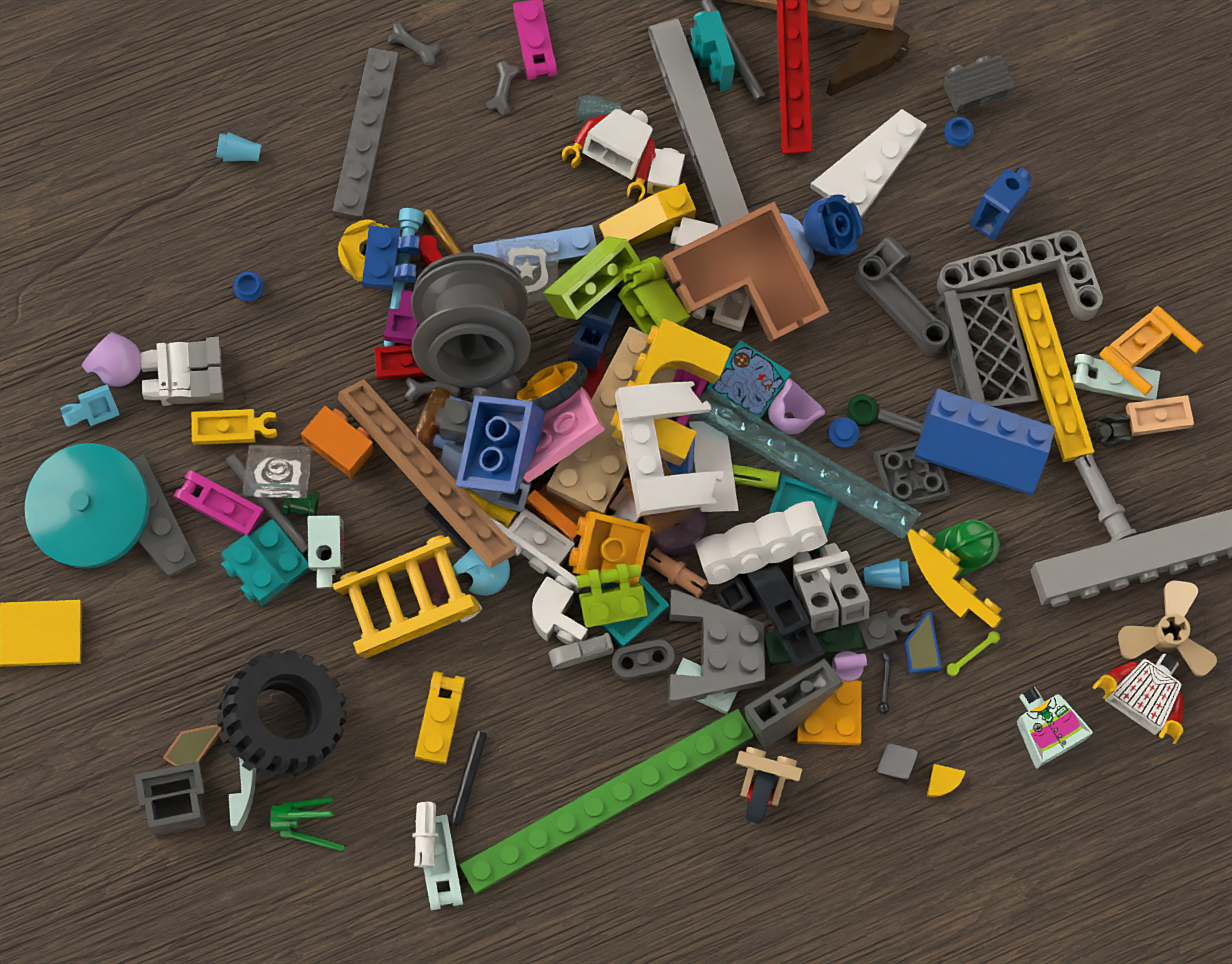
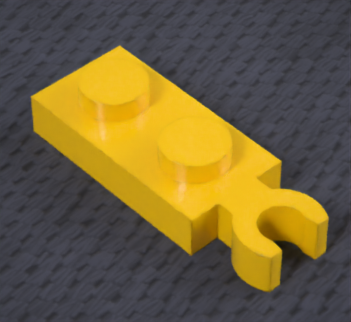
M254 409L191 412L193 445L256 442L255 434H261L266 438L277 436L276 429L265 428V424L268 421H277L276 413L273 412L263 413L258 418H255Z

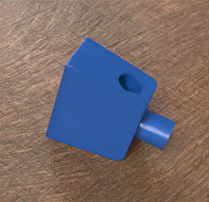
M1017 168L1015 172L1005 169L983 195L969 225L995 241L1022 205L1031 187L1029 183L1031 181L1030 173L1023 168Z

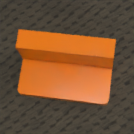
M548 481L539 492L534 490L527 497L526 508L576 544L581 537L576 535L577 523L580 516L585 517L586 514L546 495Z

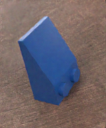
M475 395L456 486L459 488L517 494L539 444L545 412L533 401Z

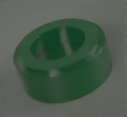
M865 394L856 395L849 401L846 414L857 426L865 427L872 424L876 419L878 405L871 396Z

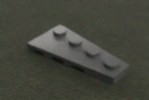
M143 454L132 459L145 478L150 497L147 524L138 542L163 572L171 578L198 564Z

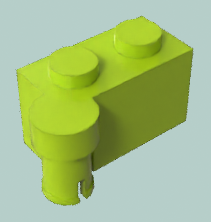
M656 256L644 259L640 265L624 270V282L632 279L634 281L625 285L618 294V297L642 332L647 335L653 325L657 327L660 325L663 318L680 326H683L690 318L684 305L663 278L665 268L662 261Z

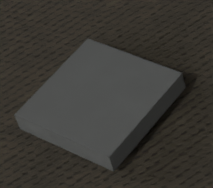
M918 441L873 453L890 513L943 500L951 496L942 466L914 457Z

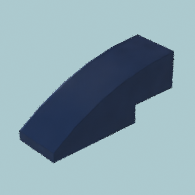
M614 287L583 314L581 325L572 341L567 361L578 360L585 367L597 371L624 305L618 297L619 292L622 290L621 288Z

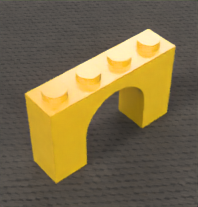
M663 318L658 327L652 326L646 342L651 345L647 354L640 353L634 370L639 371L635 382L629 380L626 387L650 384V380L655 374L666 369L684 370L715 384L723 371L732 349ZM616 409L610 425L615 427L611 436L623 441L618 410ZM668 418L655 419L654 425L661 458L680 467L687 456L697 431Z

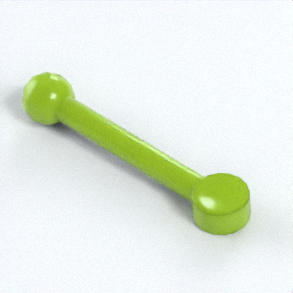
M996 631L990 632L985 641L956 664H949L946 669L947 674L951 677L956 676L963 665L991 643H997L1000 640L999 633Z

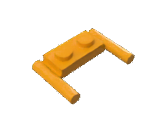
M1157 305L1149 314L1111 343L1110 346L1105 347L1099 356L1146 396L1153 386L1133 369L1136 365L1165 343L1171 334L1177 337L1195 354L1203 348L1204 344Z

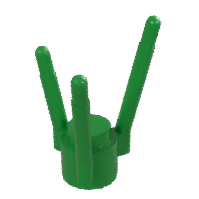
M332 797L298 802H283L282 805L272 806L271 830L280 831V837L294 838L338 851L345 850L344 845L293 831V828H299L300 818L332 817V811H299L300 808L331 803L333 801Z

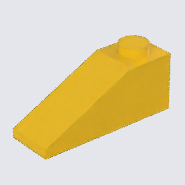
M685 183L655 193L599 224V228L604 239L607 236L625 238L630 245L673 231L674 226L680 227L683 217L695 220L696 208Z

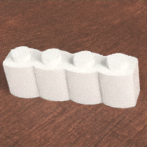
M806 501L795 504L784 512L765 515L755 523L737 525L725 534L707 536L695 545L708 583L720 584L731 580L738 574L759 570L768 563L787 560L797 552L817 549L828 540L814 502Z

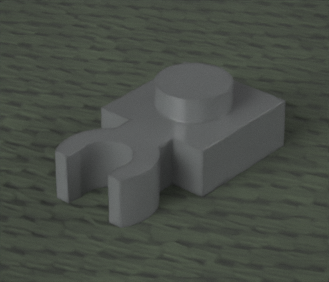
M908 608L900 609L890 619L887 612L883 611L869 616L868 619L856 622L866 652L895 643L897 641L895 633L897 632L900 634H910L916 628L915 623L904 626L900 622V618L909 615L910 611Z

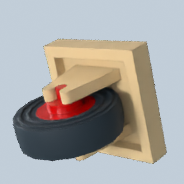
M747 747L746 752L739 751L735 764L748 768L740 796L746 797V801H749L745 820L761 824L767 807H771V805L778 806L785 779L798 782L802 768L796 767V760L783 756H778L777 761L765 758V751ZM754 770L758 771L755 782H751ZM775 776H777L778 781L776 788L774 789L772 787L775 780Z

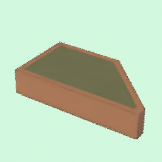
M215 724L181 731L163 756V760L172 766L198 761L200 763L224 727H218Z

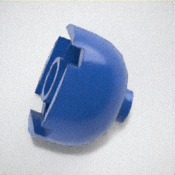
M842 194L830 195L817 200L808 208L804 215L803 229L808 244L813 250L825 256L850 254L859 245H855L857 237L862 236L863 228L859 211L854 203H848L843 199L846 196Z

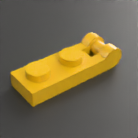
M434 671L416 747L415 759L446 765L464 689L465 677L455 676V678L443 676L444 673ZM440 690H451V699L439 697Z

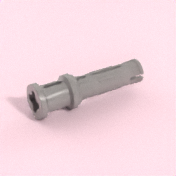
M1087 454L1086 459L1084 456L1077 459L1074 464L1077 466L1100 511L1098 519L1100 523L1105 524L1112 538L1110 542L1137 535L1136 530L1131 529L1124 515V507L1116 503L1093 455Z

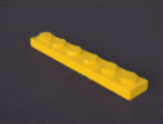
M1037 283L1012 289L1010 293L1051 426L1055 427L1054 436L1062 461L1064 463L1079 459L1082 456L1086 457L1087 454L1093 455V445L1042 284Z

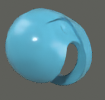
M473 549L452 566L455 576L465 572L472 576L473 584L468 591L477 595L488 596L499 592L506 585L510 576L508 559L489 568Z

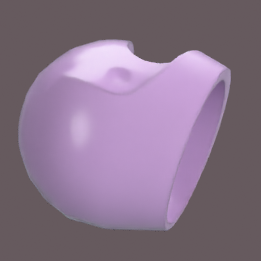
M111 332L87 356L82 363V367L87 373L94 372L98 374L104 384L121 387L134 381L140 373L141 355L138 347L132 341Z

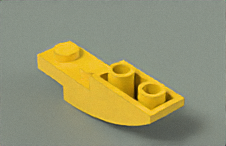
M921 528L919 532L915 529H910L907 535L917 564L936 594L960 618H964L971 610L992 628H997L1004 619L998 614L1002 609L988 598L984 602L974 594L977 589L964 578L960 581L955 579L963 570L958 565L960 559L947 548L942 552L933 544L936 539Z

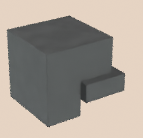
M199 761L135 774L139 805L141 808H146L148 826L155 836L206 826L201 796L205 795Z

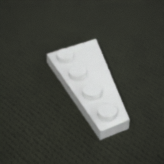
M901 109L814 180L810 188L823 197L841 194L846 196L843 199L848 203H854L862 218L923 134L927 125Z

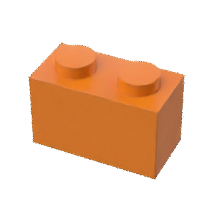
M324 406L301 432L303 443L352 479L375 452L372 442L373 438L363 428L358 427L355 429L348 424L349 419L338 409L331 411L328 407Z

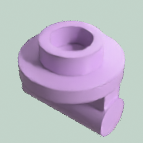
M851 651L838 653L832 662V669L844 681H856L861 676L864 666H867V659L864 653L856 654Z

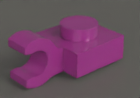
M402 290L399 309L389 308L384 332L385 341L412 345V338L419 327L411 309L412 291Z

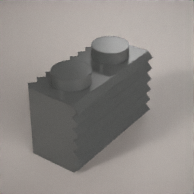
M986 55L976 60L973 65L964 67L963 64L950 68L945 75L943 86L956 115L983 105L986 106L1004 98H1009L1014 89V82L1001 55L994 58L991 55Z

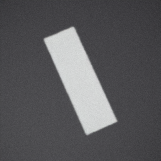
M726 421L689 422L690 427L697 431L694 446L696 473L722 470L724 473L722 482L715 481L711 497L717 499L716 504L700 507L701 512L739 511Z

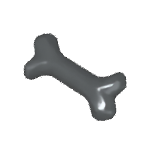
M395 23L393 25L394 32L388 36V44H403L419 54L425 66H433L435 55L440 52V45H425L408 34L403 23Z
M501 60L496 65L500 73L496 95L492 100L487 101L485 105L489 110H498L501 115H507L511 110L507 102L511 80L522 71L519 66H510L507 61Z
M408 377L406 381L409 390L406 392L405 398L411 403H414L420 396L447 392L459 398L462 393L459 387L447 385L439 381L421 383L412 377Z

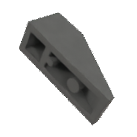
M823 659L745 706L747 725L763 747L766 748L791 733L843 685V682L828 662Z

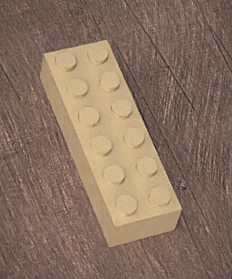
M630 326L591 400L605 430L575 450L568 457L562 459L547 485L546 495L585 514L591 511L606 515L629 470L624 442L611 436L615 427L610 425V422L617 409L615 393L618 388L626 387L629 380L635 382L639 372L634 370L640 353L647 354L651 345L646 342L647 334ZM666 369L658 372L651 378L650 384L671 383L678 369Z

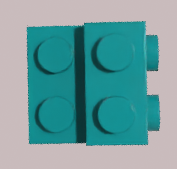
M719 11L698 12L693 16L695 25L694 28H691L692 41H689L693 59L698 58L700 68L708 66L711 81L717 82L720 92L729 90L732 87L735 62Z
M273 518L250 536L245 534L221 553L224 559L221 565L231 578L237 576L243 583L240 587L243 594L250 602L256 599L261 607L310 570L307 560Z

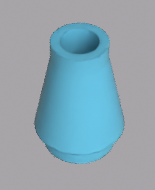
M230 132L227 135L220 134L216 157L222 158L223 162H258L261 144L254 143Z

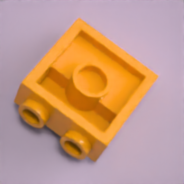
M591 511L586 512L585 517L580 516L576 527V535L581 536L578 548H572L569 557V566H573L572 573L584 575L588 574V570L598 569L599 572L614 569L616 565L626 563V566L639 564L641 572L651 526ZM640 576L629 578V584L638 583Z

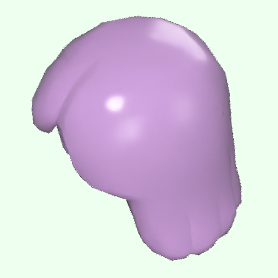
M792 379L786 381L784 388L773 400L768 411L769 419L773 425L787 435L803 432L816 419L825 414L824 408ZM791 412L795 418L788 419L785 413Z

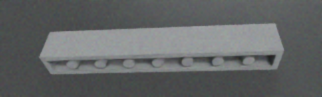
M1232 509L1034 563L1030 572L1041 605L1051 603L1052 607H1057L1070 602L1069 598L1081 595L1082 599L1098 595L1100 589L1110 587L1111 591L1127 587L1129 581L1140 579L1141 583L1158 578V573L1169 571L1170 574H1177L1187 570L1188 565L1199 563V566H1206L1218 561L1217 557L1228 555L1229 558H1232Z

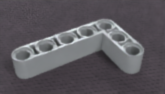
M1071 230L1057 232L948 263L942 268L936 284L940 295L943 292L954 290L958 294L981 291L1056 270L1071 313L1078 320L1088 321L1092 319L1103 301L1102 292L1083 241L1079 234ZM1060 245L1070 246L1073 252L1063 251ZM1031 253H1040L1043 255L1044 260L1034 259ZM1005 260L1012 261L1016 268H1007L1002 262ZM974 269H983L986 271L987 276H978L975 274ZM1075 271L1080 273L1083 279H1074L1070 275V272ZM949 276L955 277L959 284H949L945 278ZM1080 299H1088L1092 302L1093 307H1085L1081 304Z

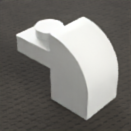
M548 576L533 599L532 618L535 629L546 641L549 640L554 631L557 632L556 637L567 645L585 641L588 629L564 615L574 600V592Z

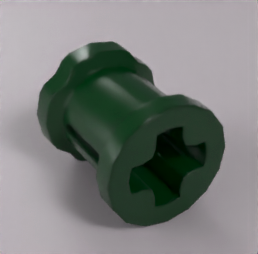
M287 489L283 504V515L298 513L316 516L320 493L314 491L313 494L296 492L294 489Z

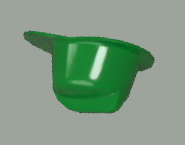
M975 519L964 521L942 530L934 536L936 539L933 544L942 552L947 548L960 559L958 565L963 570L958 576H963L994 561L999 553L1000 542L998 535L984 521Z

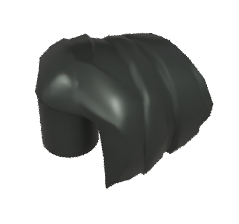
M1102 415L1095 428V435L1100 443L1112 448L1118 444H1126L1133 441L1129 427L1130 415Z

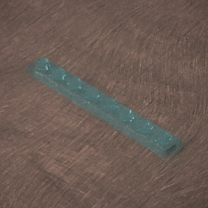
M707 389L699 400L701 403L707 401L711 406V411L691 414L902 539L906 538L907 533L913 528L921 514L710 389Z

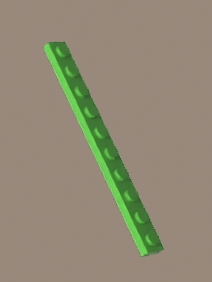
M737 709L463 862L459 866L476 895L754 738V735Z

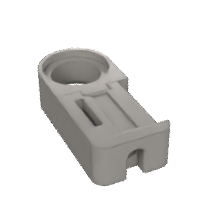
M605 633L602 636L555 648L548 654L553 669H562L613 653L614 648L609 633Z

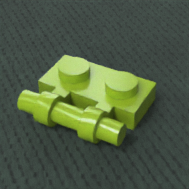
M626 563L616 565L614 569L599 572L598 569L588 570V574L576 576L578 588L591 587L590 593L579 595L586 628L648 616L642 583L629 584V578L641 576L639 564L626 566ZM614 581L619 582V587L601 590V584Z

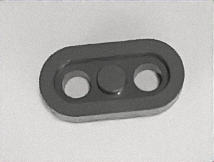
M653 640L625 646L614 653L612 669L615 675L623 680H632L663 673L673 665L674 650L664 640ZM660 653L664 656V660L657 663L653 660L652 656ZM625 660H630L634 666L631 669H624L621 664Z

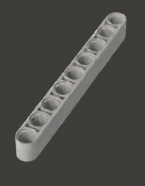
M676 18L649 26V37L715 223L719 229L749 214L682 26Z

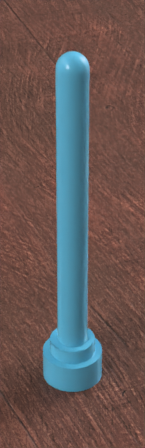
M412 208L400 209L398 223L401 225L400 229L403 230L402 237L414 235L418 232V229L422 227L423 212ZM399 253L397 266L410 264L411 255ZM394 281L390 308L399 309L402 290L406 289V283ZM384 340V347L396 346V342Z

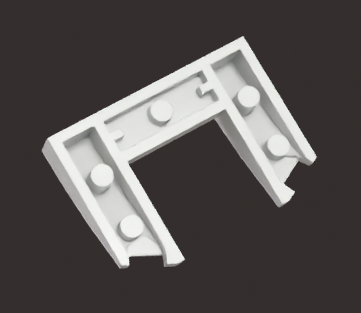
M692 381L618 388L615 393L637 516L716 504L717 499L711 497L715 481L722 482L723 470L664 476L654 420L711 411L710 404L707 401L701 403L691 388L695 385Z

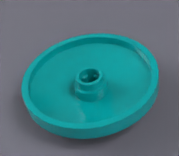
M95 443L76 444L53 454L36 471L29 484L25 499V519L34 542L49 557L64 565L75 568L101 567L125 555L142 535L150 510L148 486L143 474L135 463L118 450Z

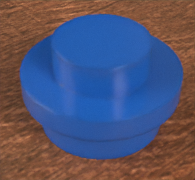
M962 117L949 120L944 128L946 141L956 147L966 146L974 136L972 124Z
M244 272L235 278L233 291L241 301L252 302L262 295L264 284L258 274Z
M838 418L831 423L828 436L835 446L849 448L857 442L859 428L849 418Z

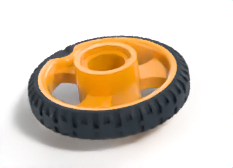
M578 360L563 361L546 367L527 380L522 389L516 393L514 399L533 401L543 411L550 410L580 390L587 380L588 371L584 364Z

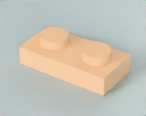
M1188 395L1128 403L1126 406L1127 415H1130L1129 426L1132 436L1192 428L1194 425Z

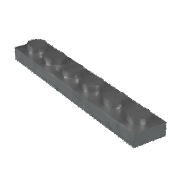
M369 47L332 210L333 216L363 220L399 60L398 52Z

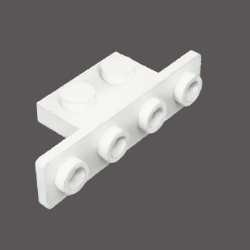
M525 508L508 529L490 517L517 547L516 556H519L521 553L530 560V566L541 574H544L545 571L555 577L556 582L579 593L582 588H578L576 577L561 567V564L570 554L572 548L575 547V543Z

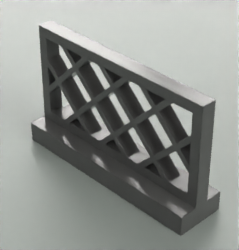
M1009 287L956 294L955 290L943 292L935 302L939 321L945 323L949 329V337L945 345L958 395L995 408L1036 403L1038 397ZM1002 297L1005 309L1001 314L986 305L990 298ZM969 301L979 308L973 318L962 311L960 302ZM981 311L997 320L991 330L976 321ZM999 323L1010 329L1012 337L1009 342L994 333ZM971 327L986 336L980 346L969 339L968 331ZM989 339L1004 348L998 359L983 349ZM1007 351L1018 358L1019 366L1016 371L1001 361ZM978 355L993 364L987 375L976 367L975 360ZM997 367L1011 376L1005 387L991 378ZM1014 380L1025 386L1027 396L1019 397L1008 390ZM986 383L1001 393L997 400L985 401L982 389Z

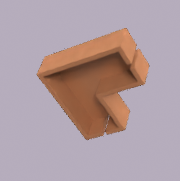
M775 202L763 206L661 258L672 283L679 282L680 284L676 291L688 314L743 287L769 342L829 313Z

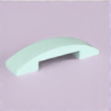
M240 757L242 793L229 794L230 824L234 832L241 831L247 820L253 802L256 782V768L248 771L242 767L244 761Z

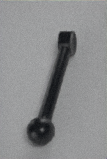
M885 650L881 656L884 662L881 703L877 706L881 714H886L890 710L887 699L890 665L895 657L892 650Z

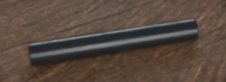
M475 731L449 820V823L452 825H462L487 734L481 731Z

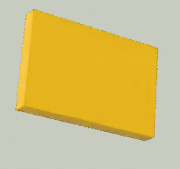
M81 600L0 603V667L81 664Z

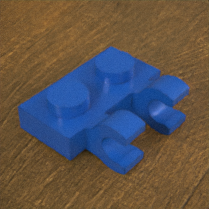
M369 226L362 286L393 290L394 281L415 284L417 275L416 265L401 264L396 266L398 253L419 255L420 237L414 235L400 237L399 228Z

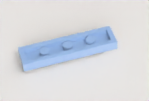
M593 225L476 244L473 245L474 253L492 255L509 263L507 253L511 248H524L526 246L534 249L542 248L546 253L545 266L579 261L597 245ZM517 255L514 257L513 267L517 271L519 269L516 266L524 265L526 259L531 266L541 267L539 256Z

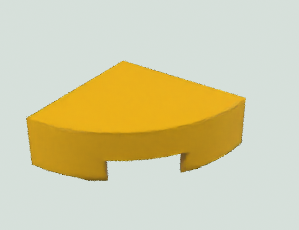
M934 764L927 797H941L952 792L961 783L965 771Z

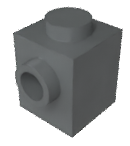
M446 399L445 407H439L435 423L436 426H440L441 439L465 443L473 404Z

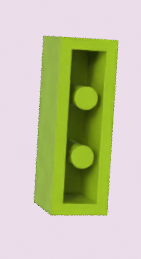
M607 236L543 293L559 317L577 320L623 280L624 270L640 265L641 261L627 239Z

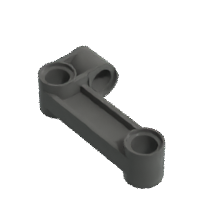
M889 235L860 261L855 275V283L858 288L866 291L917 343L919 350L923 354L936 356L944 349L949 337V329L945 323L937 320L894 276L907 266L912 256L892 235ZM872 270L877 276L869 277L864 271ZM926 335H936L940 341H930Z

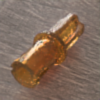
M441 387L433 389L424 410H420L418 413L420 418L413 431V434L425 447H427V443L436 428L435 423L439 407L444 408L446 399H449L451 393Z

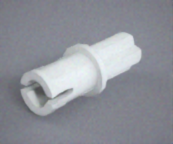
M420 802L417 804L416 833L412 834V837L416 838L414 867H435V838H438V834L435 833L436 805L432 802Z

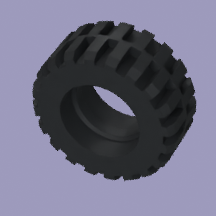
M279 650L268 651L265 656L259 654L252 658L227 683L223 689L224 694L219 698L217 708L222 711L217 716V726L224 727V731L220 734L223 744H230L232 749L229 751V754L234 760L239 756L244 761L242 767L248 771L256 768L259 770L258 775L268 778L272 773H275L276 779H287L291 774L297 777L303 775L309 769L312 770L335 749L336 743L342 738L344 733L342 725L347 721V711L341 710L346 700L343 693L338 694L336 688L340 684L336 677L330 679L326 674L329 669L324 664L315 665L313 663L314 658L307 654L302 658L297 657V651L286 650L282 655ZM262 691H283L299 702L304 710L307 721L306 733L302 738L295 740L280 738L263 725L257 712V697Z

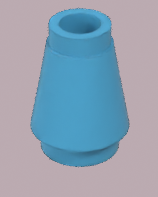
M900 558L870 567H864L865 586L872 585L894 589L910 586L908 561H900Z

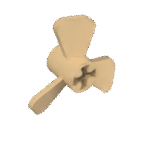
M1170 581L1163 589L1165 616L1155 627L1124 626L1118 634L1121 654L1125 659L1133 660L1153 647L1165 653L1174 652L1178 649L1192 672L1200 677L1205 676L1216 665L1217 658L1214 653L1188 638L1190 625L1186 618H1184L1198 594V588L1193 583ZM1169 626L1173 627L1178 639L1173 640L1174 636L1171 633L1165 636L1162 629H1167Z

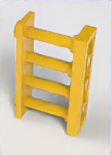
M444 535L433 537L426 542V546L361 573L357 571L347 573L340 577L341 581L332 584L334 590L341 595L349 593L363 632L361 639L353 642L358 655L366 659L481 611L476 598L461 592L447 552L458 547L456 542L449 536L444 537ZM434 557L450 596L448 603L440 607L432 604L418 564ZM405 569L421 608L419 615L411 619L403 616L389 576ZM376 581L379 584L392 620L390 627L382 631L374 628L360 589Z

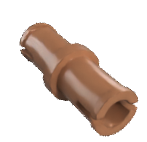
M658 548L652 551L651 555L660 560L661 563L648 557L646 566H650L667 577L670 584H678L697 598L703 594V591L694 586L693 583L706 589L708 580L703 579L686 568V563L673 560L659 551Z

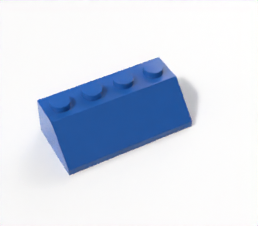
M937 388L927 406L914 457L1032 496L1047 460L1055 427Z

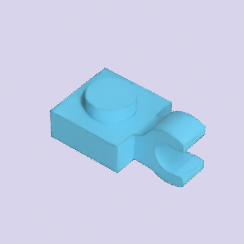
M108 384L78 395L80 404L73 403L60 408L66 426H72L84 419H88L90 426L120 415Z

